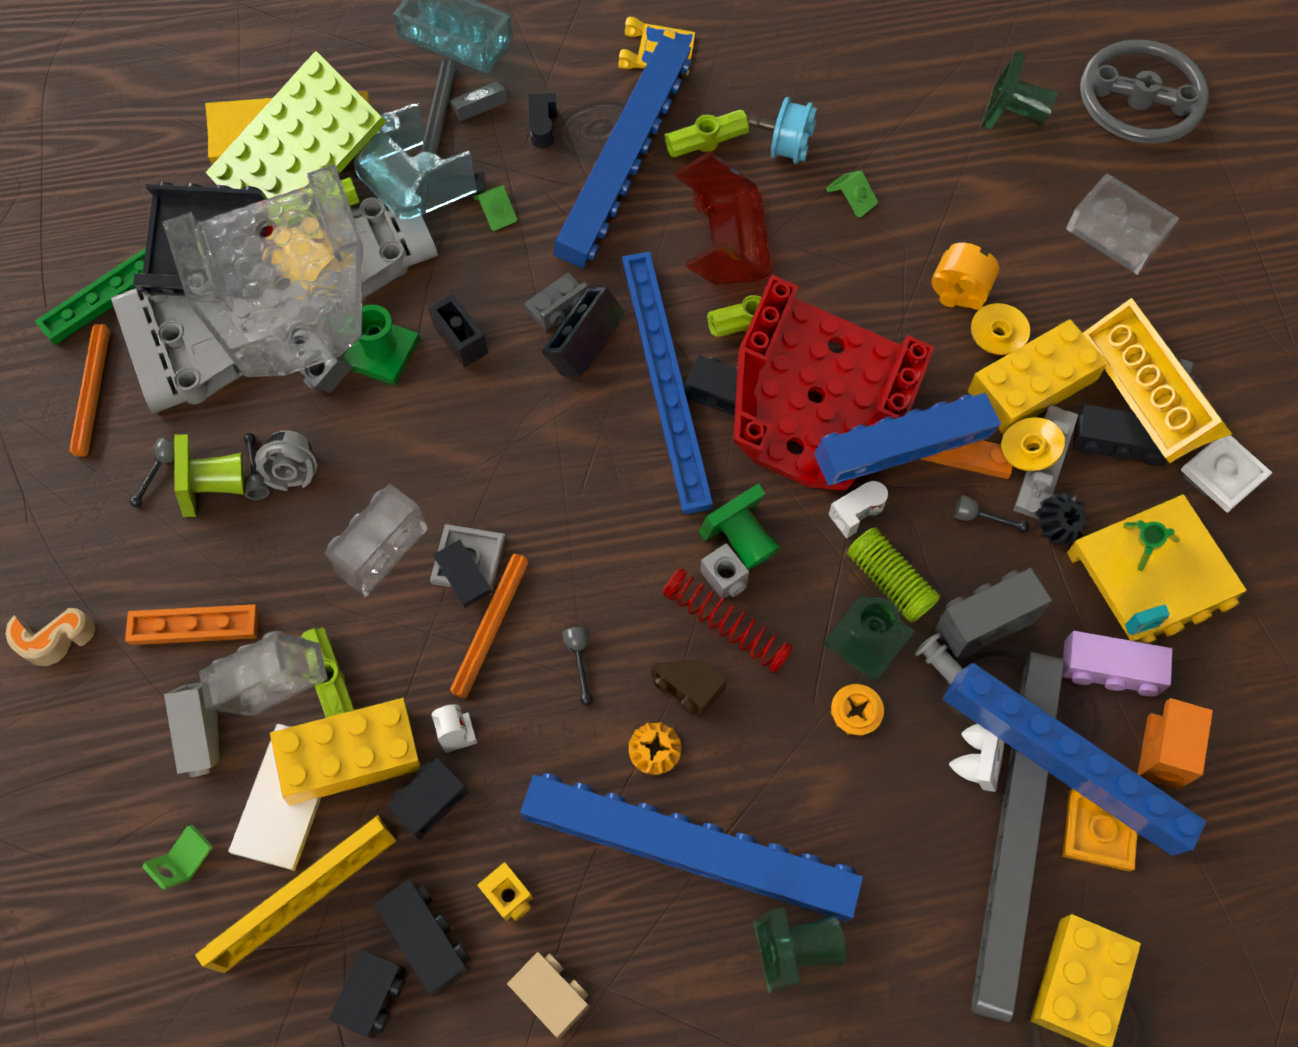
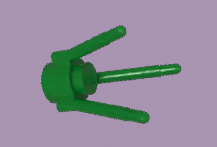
M1139 520L1138 522H1126L1123 525L1125 529H1138L1140 531L1138 540L1145 549L1138 565L1139 571L1144 570L1153 550L1160 549L1167 541V538L1175 543L1180 541L1174 529H1166L1162 523L1156 521L1145 523Z

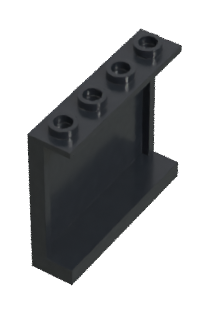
M158 182L157 185L146 184V189L153 195L143 274L134 273L133 285L144 294L259 300L270 201L263 191L253 186L234 189L226 185L203 187L195 183H188L186 186H175L169 182Z

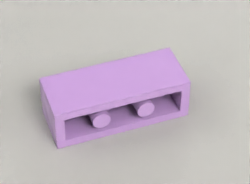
M1073 631L1064 641L1062 677L1070 678L1076 684L1088 685L1098 683L1105 685V688L1109 690L1121 691L1131 689L1138 691V694L1148 697L1158 696L1171 686L1172 648Z

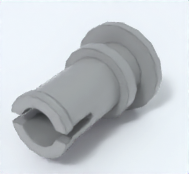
M938 633L925 640L917 649L915 655L919 656L923 653L927 658L925 661L928 664L932 663L948 680V683L951 684L957 673L963 670V668L945 650L947 646L945 644L941 646L937 641L941 636Z

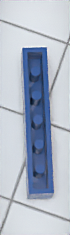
M986 393L976 396L967 394L952 403L947 404L946 401H943L924 411L914 409L903 417L896 419L886 417L875 425L868 427L866 425H859L844 434L839 435L837 432L828 434L821 439L814 455L828 486L988 439L1000 427L1001 422Z

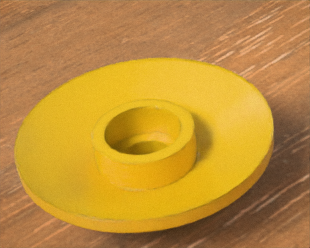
M994 303L986 305L976 312L971 322V334L975 342L985 351L996 355H1008L1026 345L1030 336V325L1025 315L1017 308L1007 304Z
M1037 417L1026 418L1017 421L1006 430L1002 438L1001 448L1004 458L1015 468L1024 471H1040L1052 466L1060 459L1065 449V438L1061 429L1052 421ZM1031 448H1038L1036 451H1029Z

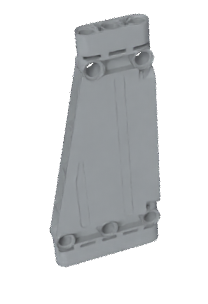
M410 190L382 200L375 197L363 200L358 209L345 207L328 213L321 220L309 219L280 229L285 235L294 227L304 232L317 225L357 256L355 266L336 275L332 287L313 297L272 266V256L275 249L264 256L259 300L144 294L138 288L111 297L144 398L151 412L155 414L184 402L189 404L203 402L215 392L279 353V349L302 323L317 329L392 280L404 275L408 267L437 257L438 253Z

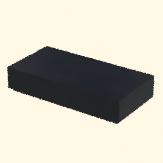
M460 539L433 554L436 563L464 608L492 593L490 586Z

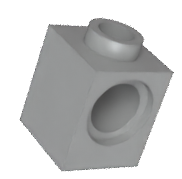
M727 543L701 560L700 572L720 598H726L729 595L735 597L747 587L749 571ZM722 570H729L734 576L723 578L718 573Z

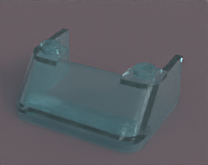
M417 102L390 113L380 114L387 122L358 152L354 160V167L358 177L400 219L415 218L477 192L471 153L469 151L443 161L437 155L430 152L419 153L413 158L405 152L408 149L423 144L424 129L420 107Z

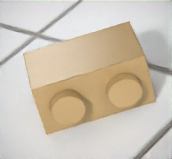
M537 952L507 985L545 1026L560 1039L589 1008V1005L584 1001L588 993L575 980L568 984L560 976L564 968L550 953L543 958Z

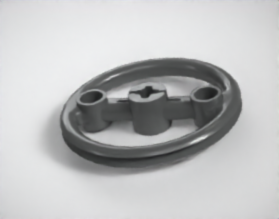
M1132 39L1111 44L1101 49L1090 59L1081 78V97L1091 117L1110 133L1134 142L1163 143L1181 138L1199 124L1209 104L1208 84L1199 67L1181 51L1157 41ZM1125 54L1153 55L1178 67L1188 77L1192 85H1182L1177 90L1162 86L1161 77L1152 71L1140 72L1135 79L1118 75L1117 69L1113 66L1103 64L1114 57ZM1111 92L1127 95L1128 104L1137 110H1147L1156 102L1170 106L1171 111L1178 116H1189L1184 121L1168 128H1138L1125 124L1109 114L1101 106L1096 95L1104 97L1108 96Z

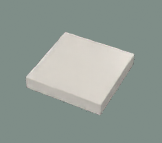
M1231 435L1212 441L1181 469L1184 474L1227 513L1272 474L1266 466Z

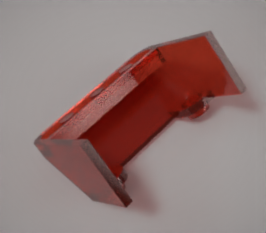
M711 151L674 172L677 179L693 189V204L699 212L709 217L712 248L686 261V268L714 285L757 282L770 277L773 269L763 202L757 186Z

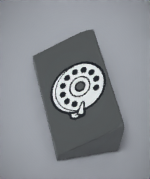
M497 81L449 100V104L460 122L508 103L507 91Z

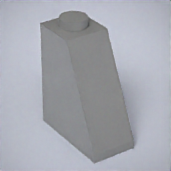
M215 680L183 685L164 694L177 774L189 772L190 777L210 773V768L220 762Z

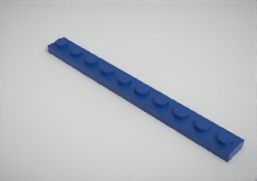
M650 252L622 256L623 268L682 514L686 515L713 509V502Z

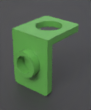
M862 170L845 173L826 187L827 192L842 190L856 217H862L878 204V200Z
M504 185L496 186L473 196L474 200L480 201L492 231L517 221Z
M193 825L186 827L167 855L146 861L142 867L162 889H167L190 881L212 850V845ZM161 866L169 869L173 877L163 876L159 873L157 867Z

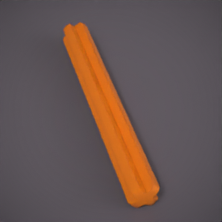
M95 324L91 331L69 449L70 453L76 457H85L89 452L110 336V329L104 324Z
M519 554L512 555L450 688L454 696L462 699L468 697L528 566L526 557Z

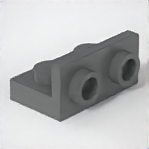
M568 272L526 301L524 309L547 332L552 327L561 325L589 285L586 282L579 284Z

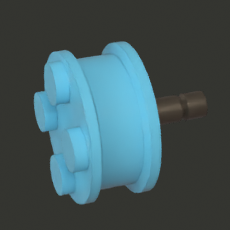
M785 97L777 121L751 115L748 126L774 132L771 158L776 159L779 155L791 158L794 164H799L800 161L805 162L807 157L809 136H813L816 126L817 108L814 107V103L809 102L807 106L792 103L790 97Z

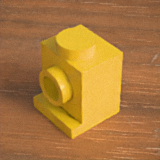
M505 862L478 884V887L506 921L511 917L517 921L531 908L528 902L533 899L532 895ZM508 890L515 892V898L511 902L503 900V895Z

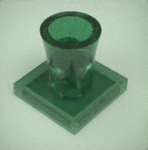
M1015 51L993 86L982 126L992 129L1005 108L1027 118L1039 127L1048 118L1058 91L1019 80L1026 54Z
M861 594L825 640L824 645L876 683L911 638L914 630L901 622L900 613L892 602L885 598H868Z
M778 908L768 911L753 921L768 993L782 991L800 983L798 971L800 967L820 965L842 966L845 963V939L840 923L834 915L789 928L785 908Z

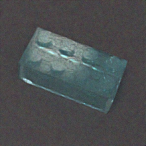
M403 0L393 13L399 38L486 74L490 72L514 38L510 14L475 0Z

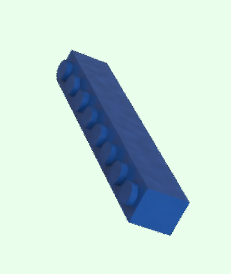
M974 663L957 673L942 700L1169 855L1193 851L1206 824L1204 819Z

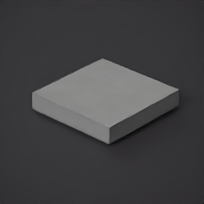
M445 524L438 551L460 539L492 590L490 594L492 595L506 541L505 534ZM435 561L430 578L431 584L452 588Z

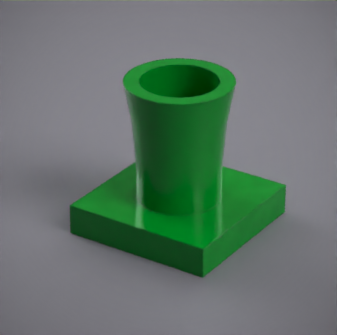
M379 305L363 306L356 310L350 319V329L355 337L343 358L353 367L351 371L396 386L420 341L419 333L392 324L390 313Z
M759 483L706 516L698 531L705 542L723 531L738 555L739 560L748 571L781 549V546L766 532L752 514L766 494Z

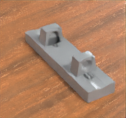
M1052 405L1048 406L1044 419L1052 421L1061 429L1065 438V449L1060 459L1052 466L1040 471H1026L1013 511L1040 520L1034 512L1041 508L1040 502L1053 495L1078 414Z

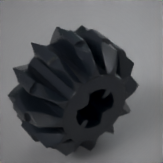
M1065 493L1053 494L1051 497L1040 502L1041 508L1034 512L1040 518V521L1035 524L1042 528L1040 537H1048L1049 544H1059L1060 546L1072 545L1076 540L1085 537L1084 531L1090 527L1085 521V518L1090 515V513L1083 511L1085 502H1077L1075 494L1066 495Z

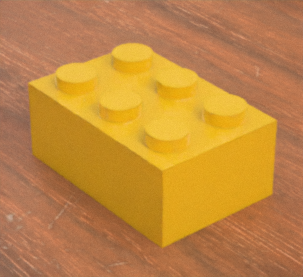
M1073 914L1060 919L1030 1021L1088 1047H1112L1141 943Z

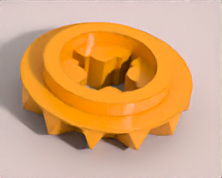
M851 684L841 688L834 696L831 705V715L835 720L836 726L844 730L847 735L853 734L861 737L874 732L880 725L884 715V706L881 698L873 689L861 684ZM850 703L856 707L867 703L862 712L864 719L858 715L848 718L852 709Z
M647 722L639 729H635L629 741V756L632 763L637 769L646 774L660 775L670 771L677 764L681 755L679 737L673 728L664 725L662 722ZM656 736H659L660 746L665 748V750L658 751L652 761L650 749L646 748L645 745L652 744Z

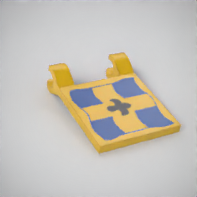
M628 17L626 19L625 35L629 37L642 35L638 55L627 49L620 51L619 68L645 69L662 34L691 47L688 57L691 60L695 32L646 24L635 17Z

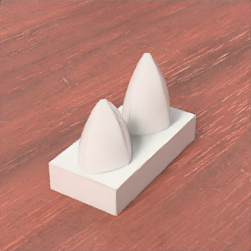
M975 724L964 730L962 736L971 746L982 750L981 754H969L958 757L951 761L949 765L961 777L979 783L982 790L996 792L1005 742L979 724Z

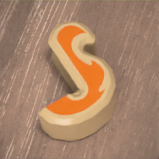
M68 608L34 634L23 621L14 615L7 623L6 639L12 650L33 665L49 666L59 662L67 654L72 641L79 646L89 642L94 636L95 624L81 610Z

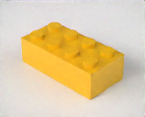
M1069 319L975 373L968 392L973 394V396L986 393L1001 422L998 429L1004 435L1006 430L1017 421L1036 417L1045 412L1049 405L1055 406L1097 381L1108 362L1072 320Z
M404 698L270 732L282 798L289 806L417 772L421 767Z

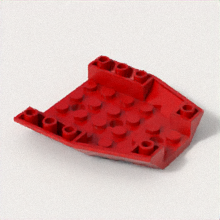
M771 274L738 350L733 441L755 464L809 488L846 491L856 478L828 486L814 455L821 439L835 432L839 435L847 433L859 425H866V427L875 425L886 417H893V419L903 417L911 411L935 347L909 335L906 336L901 344H898L795 298L799 286ZM828 343H839L842 347V352H832L829 349ZM808 392H818L822 396V402H812L808 397ZM790 441L797 442L801 446L802 452L800 454H792L787 449V443Z

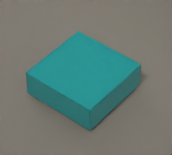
M1163 604L1134 614L1125 624L1129 635H1135L1159 627L1169 617L1170 613L1166 605Z

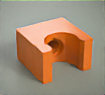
M1169 698L1165 703L1163 716L1153 713L1147 716L1138 775L1146 781L1180 790L1201 777L1204 771L1213 710Z

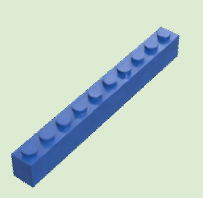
M662 34L555 241L553 256L584 269L588 259L594 260L599 249V245L596 243L599 238H605L610 227V223L607 221L610 216L615 218L621 202L618 200L621 195L626 196L632 182L629 178L631 174L636 176L642 160L639 158L641 154H647L652 143L650 136L652 133L657 134L662 123L660 116L662 113L667 114L672 103L670 96L671 94H677L682 83V79L679 78L681 74L686 76L691 66L692 60L688 59L691 47Z
M543 773L542 777L534 774L532 776L520 811V815L525 821L842 921L850 922L854 916L863 876L856 875V870L852 867L842 864H836L835 868L821 864V858L811 854L803 853L802 857L789 854V849L779 844L769 843L768 847L756 844V839L752 836L742 833H736L735 837L722 833L723 828L710 823H704L703 827L690 823L691 819L678 813H671L670 816L657 813L658 808L646 803H639L637 807L625 803L626 799L614 793H607L606 797L595 794L592 787L582 783H575L574 787L561 783L562 779L553 774Z

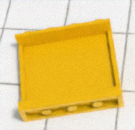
M1184 494L1080 538L1067 551L1073 563L1079 560L1082 561L1128 636L1129 641L1153 644L1157 641L1156 636L1165 633L1167 637L1172 636L1185 628L1183 624L1193 621L1194 625L1210 618L1212 616L1211 612L1216 609H1220L1221 612L1232 609L1239 604L1237 599L1247 591ZM1139 520L1145 523L1156 521L1162 523L1166 529H1174L1180 541L1175 543L1167 538V541L1160 549L1153 550L1144 570L1139 571L1138 565L1145 549L1138 540L1140 531L1138 529H1125L1123 527L1124 523L1138 522ZM1163 604L1166 605L1170 615L1159 627L1135 635H1129L1125 624L1134 614Z

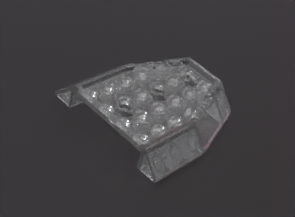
M335 164L306 173L310 185L199 222L192 213H188L162 222L188 304L245 377L285 376L340 357L362 337L363 243ZM267 225L273 227V232L270 236H259V231L262 227ZM280 279H291V284L287 289L278 290L276 288L277 282ZM307 331L309 337L305 343H294V337L298 332Z

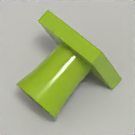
M188 434L174 435L175 494L183 517H196V493L220 492L244 495L245 473L242 452L221 457L194 459Z

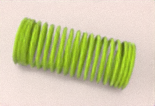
M876 527L871 528L854 541L849 547L847 555L853 562H857L856 565L860 566L861 570H864V574H868V578L872 579L875 586L879 587V590L883 591L884 595H887V599H891V603H895V607H899L898 611L902 612V615L912 623L922 617L937 603L940 594L936 590H931L932 586H927V581L923 582L924 577L919 578L920 573L915 574L916 569H911L912 565H908L907 560L904 561V556L900 557V552L896 553L897 549L893 548L892 544H889V540H885V536H882V533ZM881 546H883L876 554H874V555L870 558V556H871L875 551H877ZM885 550H887L881 557L874 561L879 555H881Z

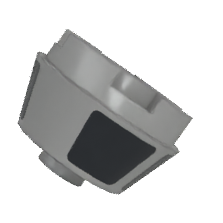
M290 430L273 433L257 451L255 457L256 471L259 470V473L264 477V483L274 489L288 491L289 486L302 484L303 488L306 487L317 470V463L310 441L302 434Z

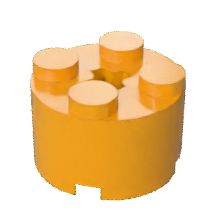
M955 243L951 245L949 250L944 252L931 281L933 289L940 296L939 301L947 307L958 305L975 310L981 309L1000 270L996 258L990 253L988 257L980 253L981 247L973 244Z

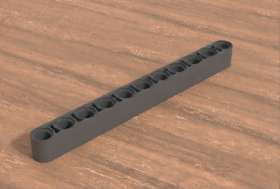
M1029 651L1023 667L1019 692L1021 696L1055 719L1063 672V659ZM1012 747L1010 750L971 1004L972 1013L1008 1023L1012 1019L1016 1001L1048 771Z

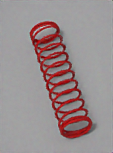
M684 568L677 570L666 584L663 596H666L668 600H674L679 597L678 607L680 608L689 604L688 613L690 615L699 611V622L709 619V629H714L720 625L719 636L723 637L731 632L729 637L730 644H734L742 638L740 651H745L752 646L750 658L755 659L763 653L761 666H766L772 662L769 672L772 674L776 673L791 653L793 645L785 641L779 650L763 664L765 656L777 634H774L769 642L753 656L758 641L767 629L765 626L754 640L742 649L743 643L750 629L755 624L756 619H753L747 629L737 639L732 641L734 632L746 613L742 612L738 620L725 633L721 634L728 616L735 608V604L730 607L726 615L717 624L711 626L712 620L718 608L724 602L725 597L720 599L708 616L701 619L702 612L707 602L715 593V590H712L705 601L696 610L691 612V606L705 584L701 583L694 595L681 605L682 596L694 580V576H691L683 589L671 598L680 588L687 575V570H684Z

